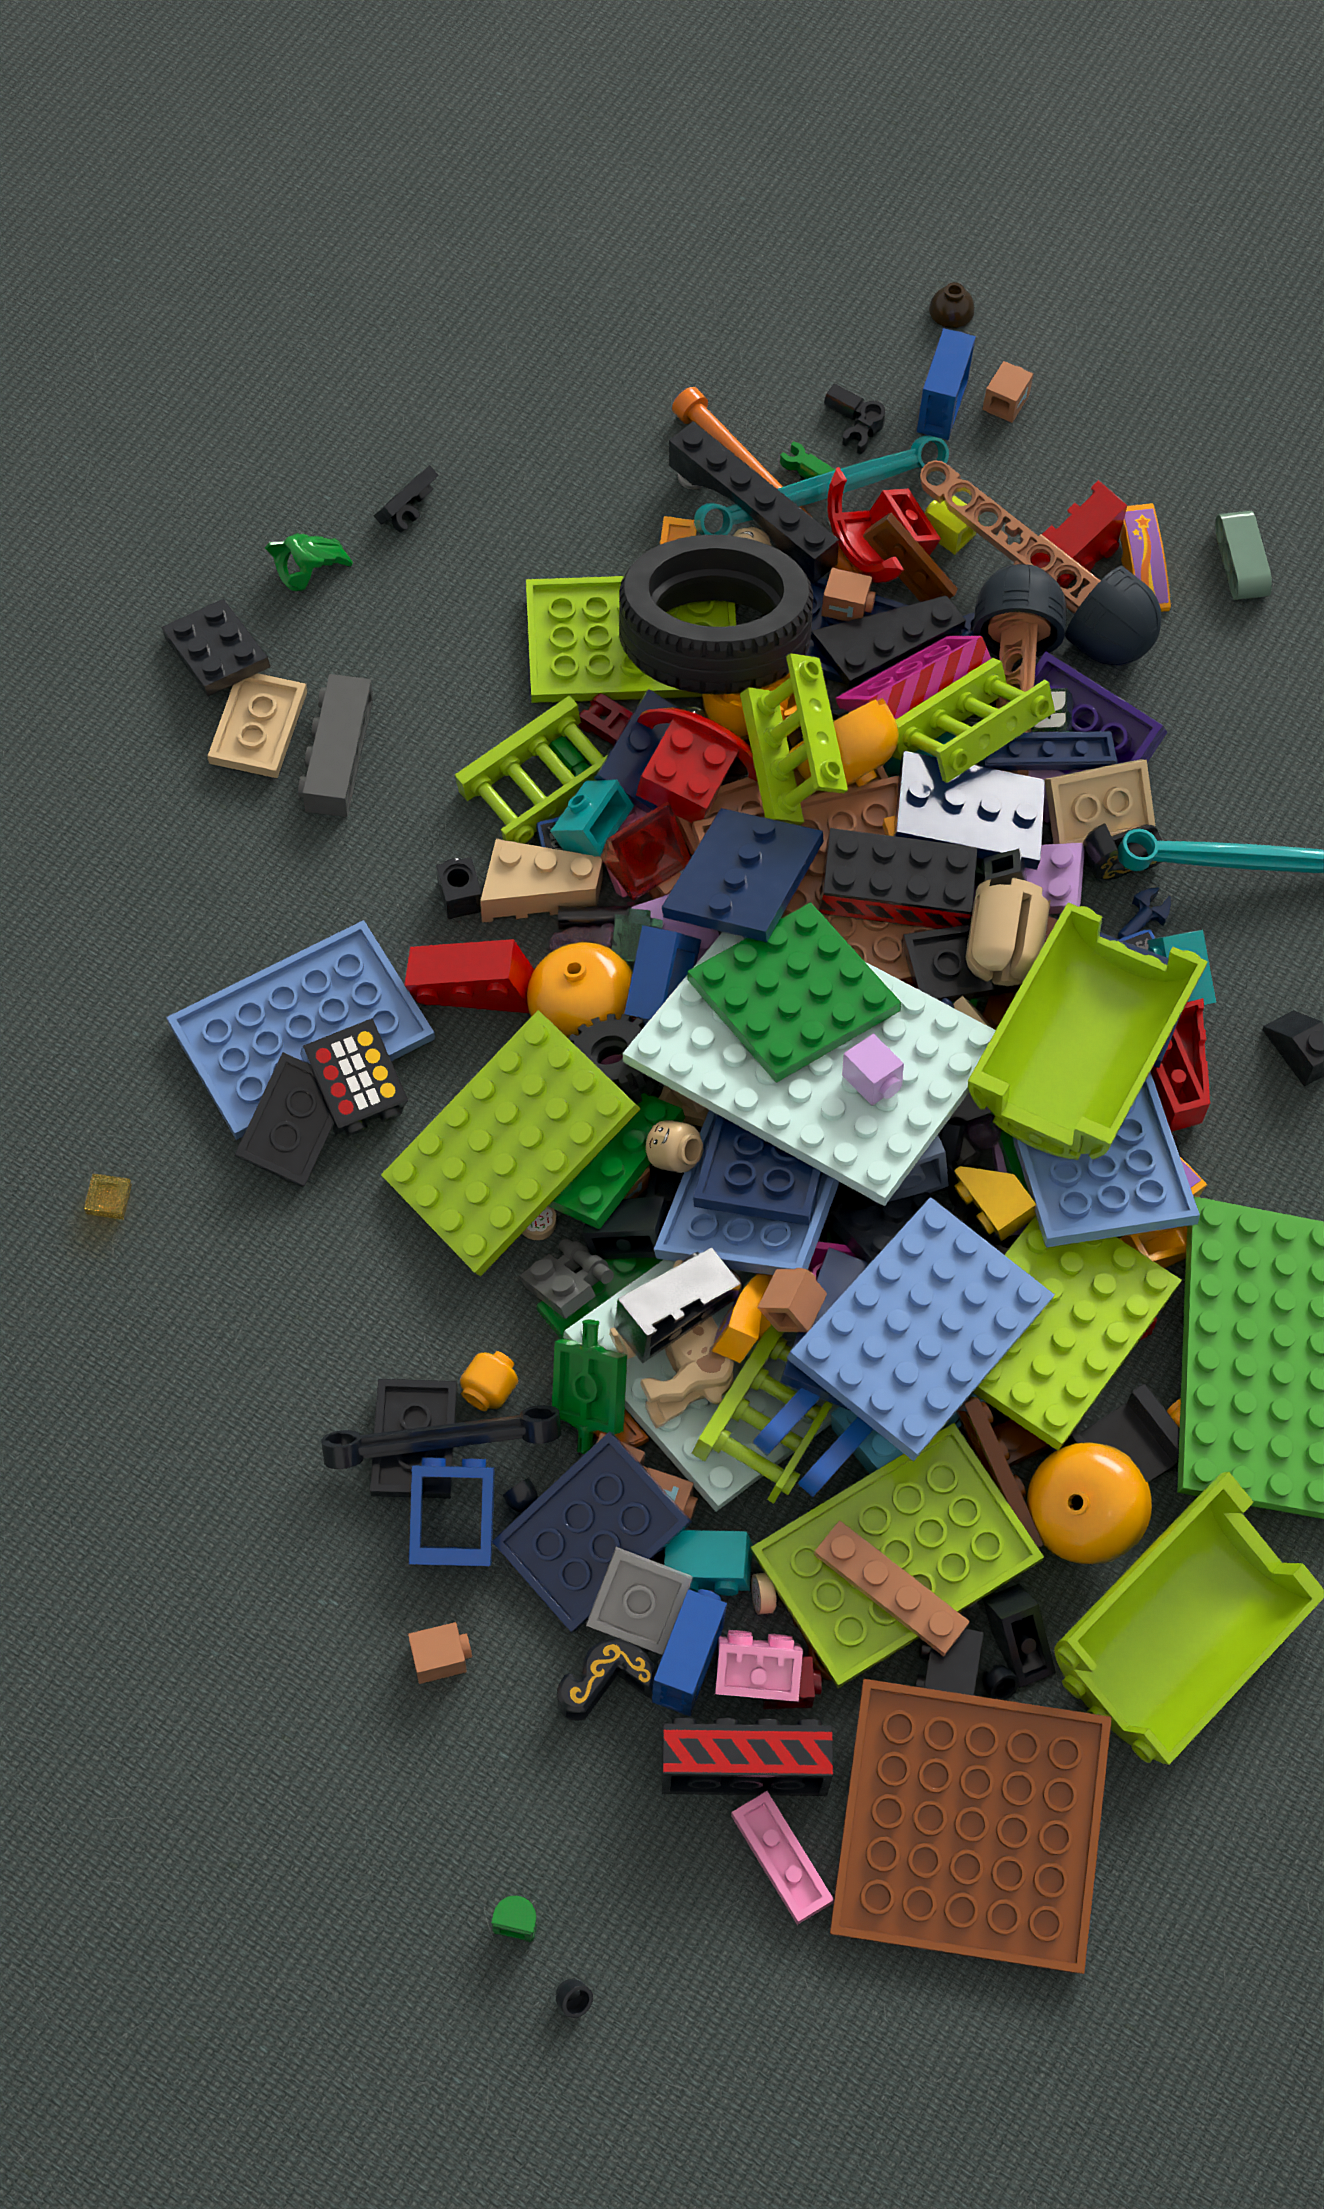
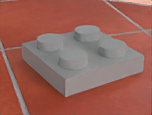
M616 1547L586 1626L663 1655L691 1584L692 1576Z

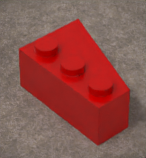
M514 939L410 947L404 986L417 1003L424 1005L529 1013L527 987L534 968Z

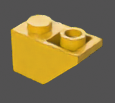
M963 1166L954 1170L959 1182L954 1185L955 1189L967 1205L973 1201L981 1213L976 1215V1217L989 1235L995 1231L1001 1241H1003L1029 1223L1036 1215V1203L1014 1174Z

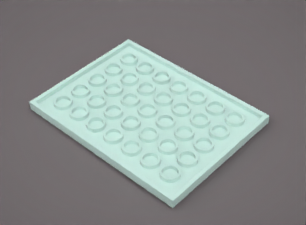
M722 932L694 967L747 937ZM866 963L901 1001V1011L776 1083L690 984L686 976L623 1052V1062L885 1206L969 1093L968 1079L996 1030ZM874 1033L904 1063L900 1090L891 1098H883L872 1106L842 1076L844 1053Z

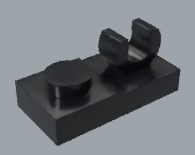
M429 465L373 516L381 525L392 517L393 527L402 533L408 528L402 519V514L407 515L412 522L420 517L415 507L406 504L414 498L418 502L423 500L434 489L430 483L439 475Z

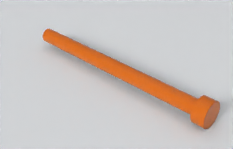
M689 387L677 396L673 402L672 411L684 424H690L694 421L775 488L783 487L707 409L708 399L696 387ZM800 506L802 510L809 514L802 506ZM839 547L838 563L834 568L859 574L846 560Z

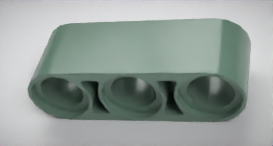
M1243 511L1217 514L1215 533L1233 599L1270 596L1272 577L1254 512Z

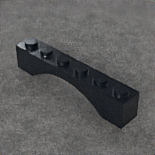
M694 421L669 440V466L692 485L714 490L741 507L769 535L779 550L799 565L811 583L814 584L829 572L831 568L837 565L839 539Z

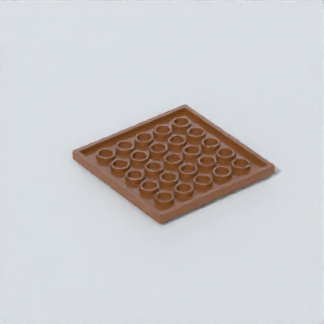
M863 1679L829 1934L1084 1974L1112 1717Z

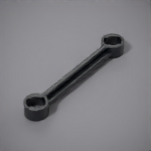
M537 1405L524 1409L520 1415L375 1434L360 1435L356 1431L340 1430L325 1435L321 1439L324 1465L331 1469H347L357 1466L366 1458L523 1439L528 1443L543 1444L558 1439L562 1432L559 1409L550 1405Z

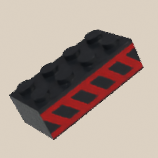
M830 828L825 848L819 912L824 915L931 929L968 925L973 906L977 847Z
M676 1718L672 1720V1724L663 1725L661 1794L761 1795L768 1791L770 1795L776 1796L828 1795L833 1778L832 1726H822V1721L805 1719L798 1721L797 1725H780V1721L776 1719H760L755 1721V1725H741L738 1720L731 1718L716 1719L713 1721V1724H697V1720L692 1718Z

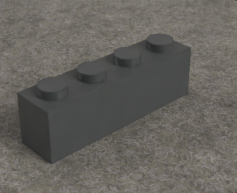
M329 674L327 687H321L318 706L322 709L320 717L315 716L312 723V737L315 740L313 746L307 747L305 755V767H308L306 776L300 777L298 796L304 799L305 812L348 817L373 703L371 679Z

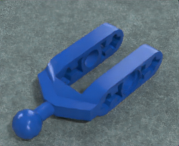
M801 1388L764 1427L752 1443L768 1456L820 1400V1396ZM857 1417L798 1482V1485L813 1498L874 1429Z

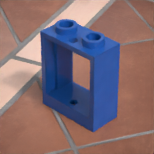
M943 328L922 392L917 426L918 433L949 440L968 383L976 336Z
M642 925L624 1014L643 1020L645 1026L687 976V971L697 964L702 939L679 932Z
M422 1458V1465L412 1466L409 1564L492 1565L495 1467H486V1459H462V1466H446V1458ZM423 1477L483 1478L481 1548L421 1546Z
M688 1589L653 1681L652 1702L688 1716L692 1714L717 1647L718 1638L721 1636L724 1628L727 1603L722 1602L721 1597L714 1592L699 1589L698 1592Z

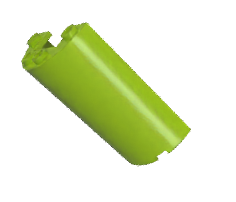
M1068 902L969 1077L968 1088L974 1102L980 1109L985 1110L987 1106L994 1113L993 1123L1019 1141L1045 1153L1062 1158L1078 1160L1081 1154H1089L1088 1156L1091 1159H1096L1107 1153L1203 974L1208 961L1201 959L1199 955L1192 951H1182L1175 947H1172L1169 952L1167 965L1154 956L1142 955L1128 949L1119 941H1109L1100 937L1102 916L1097 915L1088 907H1078Z
M1230 1472L1219 1474L1055 1645V1657L1065 1676L1062 1680L1065 1689L1074 1697L1081 1698L1089 1708L1087 1713L1112 1717L1110 1729L1131 1745L1133 1751L1147 1763L1154 1759L1163 1764L1170 1765L1324 1598L1323 1587L1303 1563H1282L1242 1514L1254 1502Z

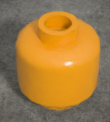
M496 1351L494 1354L478 1353L460 1378V1385L463 1389L462 1397L481 1411H487L488 1408L499 1409L502 1407L518 1383L517 1374L512 1369L515 1365L514 1362L507 1355Z

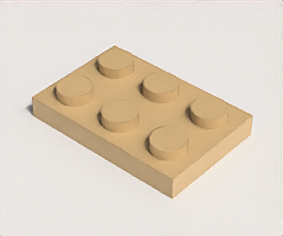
M258 673L234 684L208 753L209 764L278 778L307 694L306 684Z
M1140 759L1045 779L1053 844H1083L1088 833L1104 823L1107 825L1111 836L1145 824L1155 826L1147 760Z

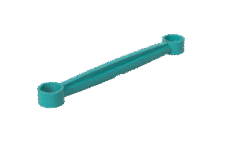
M922 436L914 441L910 450L841 468L847 479L843 493L914 468L922 470L925 464L921 458V451L923 446L929 441L934 442L938 448L936 460L947 463L949 458L948 446L941 438ZM835 471L778 488V490L799 507L827 499L829 485ZM706 503L697 510L694 524L696 530L701 535H728L733 525L754 519L737 504L725 507L720 504ZM711 509H719L723 515V524L719 531L711 534L704 526V518Z
M1133 829L1127 832L1117 849L1120 863L1133 871H1142L1149 867L1152 861L1234 869L1324 873V850L1218 842L1157 841L1153 834L1144 829ZM1127 843L1142 845L1146 849L1148 857L1134 855L1128 849Z

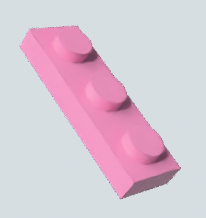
M768 1791L732 1811L731 1817L797 1925L834 1902L832 1895Z

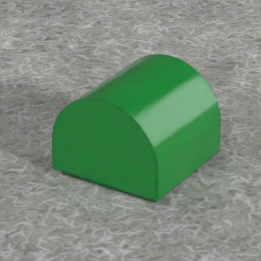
M509 1896L501 1900L494 1910L491 1922L492 1931L494 1934L528 1942L534 1941L537 1922L536 1912L531 1902L521 1896Z

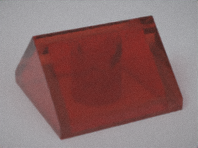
M668 802L663 803L606 840L601 855L603 862L632 900H636L685 869L691 859L671 805Z

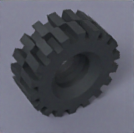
M608 1014L606 1021L600 1022L599 1017L591 1019L592 1026L587 1027L585 1024H582L578 1027L580 1035L571 1034L569 1040L635 1104L642 1102L641 1094L645 1093L650 1096L654 1092L652 1083L659 1085L660 1082L624 1063L623 1058L613 1064H600L609 1056L623 1055V1052L645 1027L643 1020L636 1018L632 1023L630 1015L622 1014L621 1020H616L615 1014Z

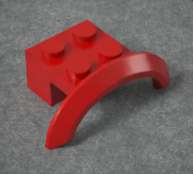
M839 467L836 468L828 491V518L833 535L839 539V547L844 557L856 572L870 576L873 582L879 583L896 579L904 571L896 557H891L884 561L863 537L867 528L889 513H892L929 556L931 555L941 538L909 488L883 490L870 510L842 512V495L847 479Z
M679 708L649 709L642 712L637 722L651 729L657 724L670 723L641 775L636 793L637 796L693 824L694 821L706 819L717 798L720 786L736 757L747 768L748 777L758 782L751 747L744 740L718 723Z

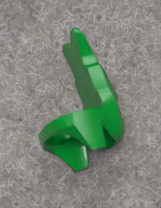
M296 533L287 537L285 541L269 542L265 547L274 559L281 580L292 591H303L306 588L313 568H319L322 565H332L333 563L352 566L353 564L351 558L344 551L342 544L335 538L327 539L322 536H308ZM292 554L295 563L300 567V572L289 575L287 563L289 556Z

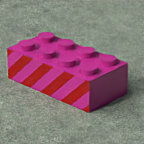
M946 636L835 699L839 709L843 708L850 713L875 699L878 701L883 698L896 720L987 662L991 657L982 636Z

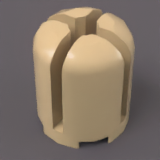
M1012 878L1011 885L999 884L990 886V880L979 884L975 894L965 956L968 968L975 976L986 982L992 979V982L996 985L1014 986L1023 983L1045 943L1051 900L1048 901L1042 896V887L1016 878Z

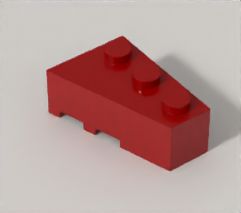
M1099 480L1091 486L1092 495L1081 506L1074 503L1067 509L1070 516L1057 529L1051 525L1042 533L1044 537L1089 572L1096 562L1103 557L1109 558L1120 545L1118 541L1128 506ZM1036 553L1030 561L1033 566L1043 568L1050 563V558L1045 553ZM1065 573L1058 577L1057 583L1060 587L1066 589L1075 577Z
M1203 998L1187 1002L1160 1067L1153 1066L1150 1071L1171 1132L1201 1124L1210 1105L1208 1061H1206L1205 1055L1206 1030L1203 1023Z

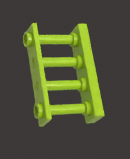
M790 653L786 656L790 678L773 691L748 687L740 693L753 753L765 818L800 826L804 823L800 804L803 800L817 790L844 794L848 791L820 658ZM794 693L797 710L783 720L780 703ZM801 726L804 743L789 754L787 736ZM808 759L811 777L797 786L793 770Z
M991 658L897 718L896 723L899 736L896 750L892 756L901 760L904 751L914 753L921 749L937 757L942 781L948 783L1055 713L1049 682L1043 680L1028 691H1022L1007 684L1002 661ZM999 697L1011 701L1000 709L988 705ZM973 714L984 718L972 727L962 723V721ZM945 732L957 736L946 744L934 740Z
M570 696L455 774L459 793L465 800L469 801L473 797L481 795L506 825L501 829L502 837L505 841L527 843L534 833L537 832L536 824L538 822L560 816L567 808L570 799L577 794L585 781H597L594 777L608 755L603 757L577 727L581 723L579 709L576 702ZM561 736H567L592 765L576 777L549 747L552 741ZM532 756H539L563 784L561 788L548 797L544 795L520 767L522 763ZM503 776H510L535 805L519 817L516 816L492 788V784Z
M771 1324L768 1330L764 1332L708 1422L691 1454L705 1462L712 1450L720 1453L722 1450L776 1483L767 1499L774 1504L781 1491L789 1495L800 1477V1474L794 1471L833 1404L825 1401L822 1407L815 1404L805 1416L813 1420V1423L804 1438L790 1431L780 1442L795 1452L785 1470L730 1437L731 1432L726 1430V1427L731 1419L737 1422L741 1419L759 1431H762L772 1420L749 1406L750 1401L745 1399V1396L750 1388L758 1391L760 1388L785 1404L797 1393L769 1376V1371L763 1368L769 1357L775 1361L779 1358L787 1362V1357L792 1348L787 1345L788 1340L782 1337L784 1332H778Z

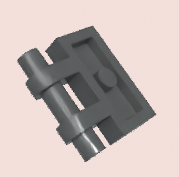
M568 1238L563 1239L559 1244V1250L564 1254L557 1260L548 1254L519 1275L526 1289L565 1319L595 1297L592 1289L594 1284L599 1281L607 1284L612 1281L614 1276L613 1271L608 1268V1263L597 1255H590L589 1249L584 1244ZM579 1267L583 1268L577 1274L574 1273V1271Z

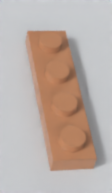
M840 1520L814 1552L818 1559L943 1657L970 1623L969 1620Z

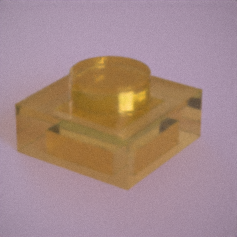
M92 1174L84 1205L85 1213L124 1220L132 1187L130 1179Z

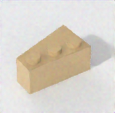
M496 839L481 897L482 922H492L495 917L516 915V919L528 918L527 914L550 912V915L558 914V906H597L603 881V857Z

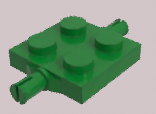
M591 1319L582 1321L583 1333L581 1343L564 1338L555 1341L552 1406L559 1409L560 1420L567 1421L578 1430L576 1451L582 1454H586L593 1447L594 1431L599 1430L606 1433L610 1431L614 1435L624 1431L627 1355L607 1350L599 1345V1321Z

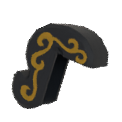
M1104 823L1094 828L1083 841L1084 855L1095 878L1112 880L1133 871L1120 863L1117 850L1124 836L1130 830L1111 836L1107 825ZM1145 824L1133 828L1147 830L1154 835L1157 841H1162L1154 825ZM1127 843L1131 853L1138 857H1148V853L1142 845ZM1152 861L1149 867L1144 870L1153 868L1162 862Z
M608 1639L600 1641L589 1649L583 1659L582 1679L577 1680L573 1674L568 1673L560 1681L557 1688V1702L561 1714L569 1720H586L617 1675L646 1697L651 1698L655 1677L653 1663L639 1647L624 1640Z

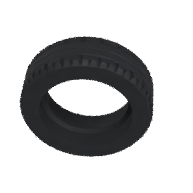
M698 535L679 538L660 544L647 551L625 573L619 590L620 642L629 659L643 673L667 686L700 694L742 693L748 687L759 689L789 674L786 656L790 653L806 655L811 641L813 590L808 577L794 560L780 550L765 543L730 535ZM726 601L748 606L766 616L742 625L710 627L681 621L666 612L693 602Z

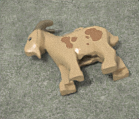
M677 1260L673 1268L680 1265L683 1261ZM729 1269L741 1283L739 1296L743 1289L741 1278L734 1270ZM712 1316L665 1348L670 1364L676 1372L672 1379L666 1381L654 1378L641 1379V1387L648 1399L645 1408L655 1428H659L671 1419L681 1415L687 1406L696 1400L706 1398L709 1402L719 1405L723 1400L722 1396L728 1392L733 1384L734 1360L712 1351L718 1330ZM611 1328L609 1335L618 1353H625L627 1359L636 1356L616 1329Z

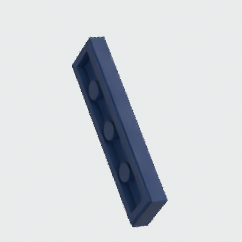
M1111 731L1024 732L979 762L981 767L1001 771L1084 770L1118 764Z

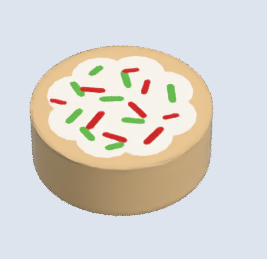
M547 1206L522 1234L532 1240H543L549 1237L556 1228L555 1210Z
M765 1573L753 1574L751 1592L756 1613L758 1615L773 1613L776 1609L775 1587Z

